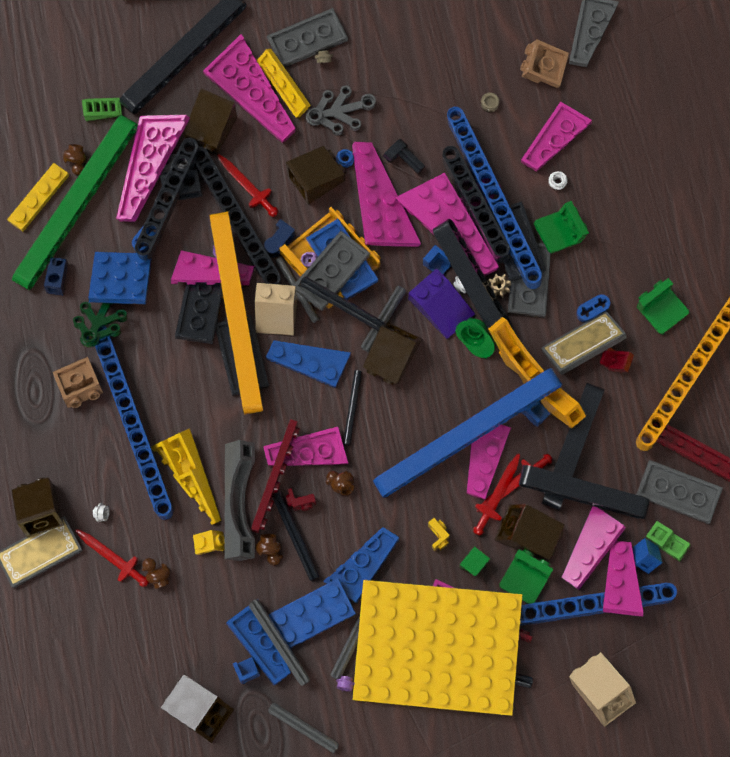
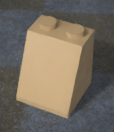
M257 283L255 296L256 333L294 336L297 309L295 286Z
M602 653L592 656L581 668H576L569 676L572 685L604 727L636 704L630 685Z

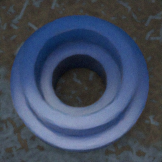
M348 149L339 151L336 155L337 164H341L344 168L350 167L354 163L353 152ZM343 157H348L349 160H348V161H343L342 158H343Z

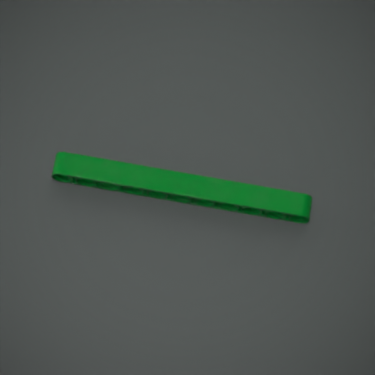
M123 115L116 119L12 277L13 282L27 290L33 288L49 264L50 259L55 255L134 136L138 127L136 122Z

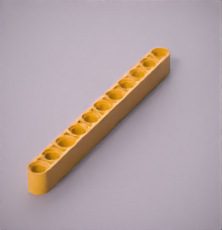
M228 212L211 214L209 216L244 415L261 412L263 407Z
M730 297L638 435L636 445L640 450L648 451L653 447L729 331L730 321H724L722 316H726L730 320ZM712 331L718 332L720 336H714ZM702 346H707L710 352L704 351ZM692 361L699 362L700 367L694 366ZM682 376L689 377L691 381H684ZM672 391L679 392L681 397H675ZM662 406L669 407L671 412L663 411ZM653 421L658 422L661 427H660V428L654 427V426L652 425V422H653ZM642 437H648L650 443H644Z

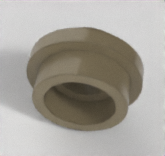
M319 51L318 55H315L317 63L332 62L333 54H329V51Z

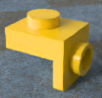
M433 518L428 522V527L439 540L432 545V549L434 551L438 548L442 550L449 543L447 540L450 535L445 531L447 529L445 524L441 520L437 521Z
M210 530L193 535L195 554L201 555L212 551H225V537L222 531Z

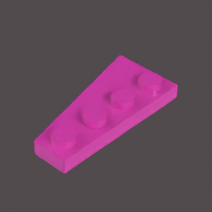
M560 102L521 159V163L537 172L588 127L592 120Z
M181 250L171 278V284H178V282H187V284L207 282V285L221 283L217 258ZM237 263L241 285H249L254 272V266Z
M500 425L471 444L467 484L468 495L485 500L508 438L510 427Z
M334 427L300 436L297 439L293 438L291 444L294 446L290 457L287 456L285 461L287 466L348 465L339 428ZM282 442L263 446L268 466H274Z
M593 506L562 575L563 580L579 590L626 527L601 509Z
M615 541L610 548L603 612L643 617V607L631 542Z

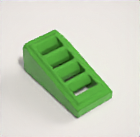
M120 98L83 99L82 106L85 121L119 117L122 115ZM111 104H115L116 111H112ZM104 105H107L108 111L104 110ZM96 106H100V112H97ZM89 107H92L93 112H89Z

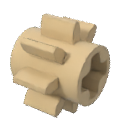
M495 274L493 279H489L491 288L496 296L499 295L504 298L506 292L510 293V289L507 286H510L511 282L509 280L506 281L505 274L502 277Z

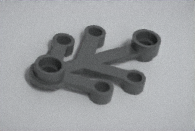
M345 85L341 87L340 94L331 109L324 110L327 103L332 102L334 99L333 92L326 90L323 92V97L317 107L307 111L306 121L312 126L321 124L331 129L334 135L340 136L343 133L342 124H335L326 119L333 116L350 125L351 130L358 131L361 128V121L357 118L353 119L344 113L363 108L365 110H372L376 105V99L372 94H365L362 96L361 101L341 106L345 99L351 96V88ZM348 90L349 93L344 94L343 91ZM330 94L331 98H325V95ZM366 102L372 103L370 106L365 105ZM317 115L318 119L314 120L312 116ZM353 123L359 124L357 127L352 126ZM336 127L341 128L339 132L335 131L334 129Z

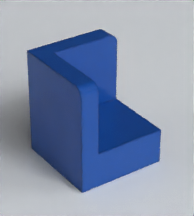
M436 245L423 258V265L432 272L437 268L444 275L451 267L444 251Z
M540 401L521 412L536 427L550 415V412L540 404Z
M646 538L632 548L635 566L648 574L663 563L659 547Z
M252 657L239 663H233L242 684L260 676Z

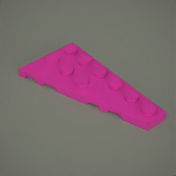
M240 34L203 70V73L281 143H284L296 131L295 127L271 88L260 65L255 60L252 51L247 46L244 37Z
M187 115L140 116L116 217L117 220L120 222H136L190 117Z
M354 142L352 149L365 245L419 247L421 242L403 206L395 201V197L398 195L371 142Z
M445 173L395 197V201L404 206L412 216L414 215L422 222V225L432 234H434L433 228L447 219H451L458 228L484 276L499 269L498 264Z

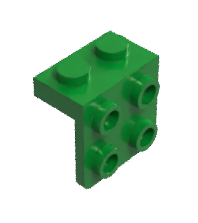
M572 201L565 203L559 212L539 218L534 222V226L549 253H555L579 244L589 234L586 224L583 223L578 209L574 207Z
M669 278L664 282L660 280L653 286L654 289L648 293L646 291L638 298L637 309L659 334L667 332L689 313L686 306L671 290L673 283Z
M524 549L523 551H517L499 586L508 593L522 594V601L532 604L535 603L553 569L550 567V563L542 559L539 561L533 558L534 555Z

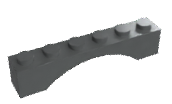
M243 440L225 444V559L235 561L255 558V538L250 531L245 514V491L251 469L255 463V443Z

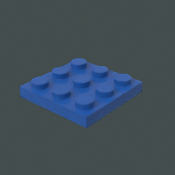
M95 252L88 297L89 302L146 304L152 258L142 260L138 257L137 253Z

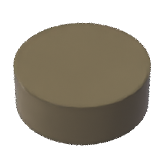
M494 93L484 94L481 98L482 109L486 112L496 111L499 107V97Z

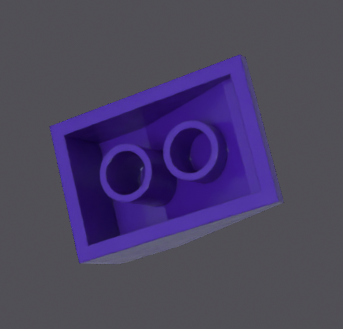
M437 268L409 292L408 300L446 339H449L456 332V326L460 322L467 321V319L475 315L450 281Z

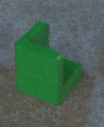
M474 546L461 562L459 568L465 569L476 577L482 568H485L489 563L490 558Z

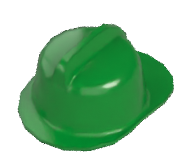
M470 317L467 321H462L456 326L457 337L473 355L479 358H487L494 353V341L488 334V329L483 321Z

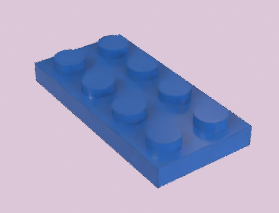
M336 219L306 237V241L318 257L340 231L348 236L349 234L339 219ZM367 261L361 265L340 290L346 300L378 282L377 276Z
M337 578L270 613L269 617L291 649L356 615V612L340 579Z

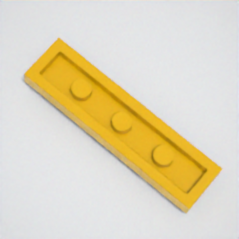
M266 49L258 58L257 63L295 118L301 117L311 105L273 50Z
M53 163L9 216L8 222L24 232L69 177L68 172Z

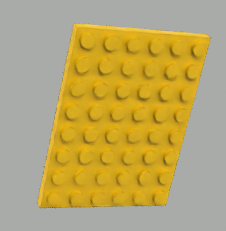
M363 580L353 700L512 716L522 594Z

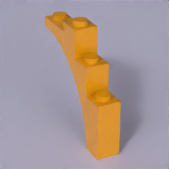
M502 317L488 328L500 350L499 354L505 365L519 374L524 384L544 372L521 343L505 318ZM562 388L557 389L541 400L543 406L551 414L570 428H573L586 417L580 404Z

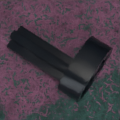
M402 139L397 140L384 153L383 157L391 163L400 156L417 174L422 172L425 165L407 149L408 145Z

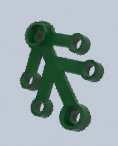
M89 302L81 303V313L86 315L92 324L91 328L88 329L82 316L73 318L74 327L82 333L80 337L81 344L84 347L91 348L96 346L99 340L109 335L113 337L119 336L121 329L118 324H111L109 328L101 331L99 329L115 321L125 322L127 320V312L125 310H118L116 313L105 317L110 305L114 303H102L96 316Z

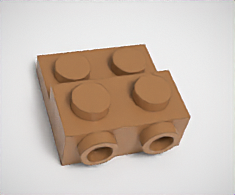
M537 39L528 44L525 49L527 59L523 61L520 70L523 71L522 77L536 83L544 82L558 88L561 85L569 53Z
M88 357L53 372L63 400L68 408H77L88 399L96 400L103 393Z

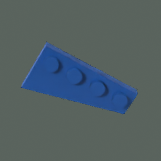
M273 340L266 359L336 388L351 353Z
M382 527L362 548L351 555V558L343 565H340L323 582L328 584L337 578L340 579L348 598L357 604L362 596L363 580H373L400 538Z
M249 606L226 622L274 686L290 675L291 672L286 662Z

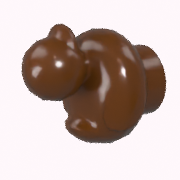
M69 144L68 149L63 152V161L65 163L68 161L75 163L72 166V172L79 176L85 167L83 163L87 159L85 152H83L84 146Z
M330 471L327 473L326 484L331 485L334 492L347 496L354 491V477L350 472L344 471L338 474L336 471Z
M262 534L260 536L261 540L256 545V551L260 556L262 554L268 555V563L276 566L280 563L281 558H283V555L278 554L281 550V544L276 540L275 534Z
M147 558L143 561L142 571H148L146 580L152 583L155 589L169 584L170 569L167 565L162 563L160 567L156 568L154 559Z

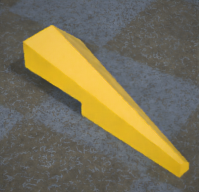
M190 428L151 446V449L154 452L157 451L162 457L161 462L164 465H168L174 472L173 477L188 496L197 501L200 505L198 507L200 511H205L211 519L210 523L213 525L221 521Z

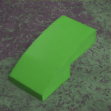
M656 521L646 535L648 540L679 562L691 547L690 543L675 535L673 530Z

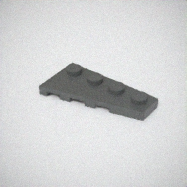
M582 0L569 64L582 67L588 66L619 4L618 1Z

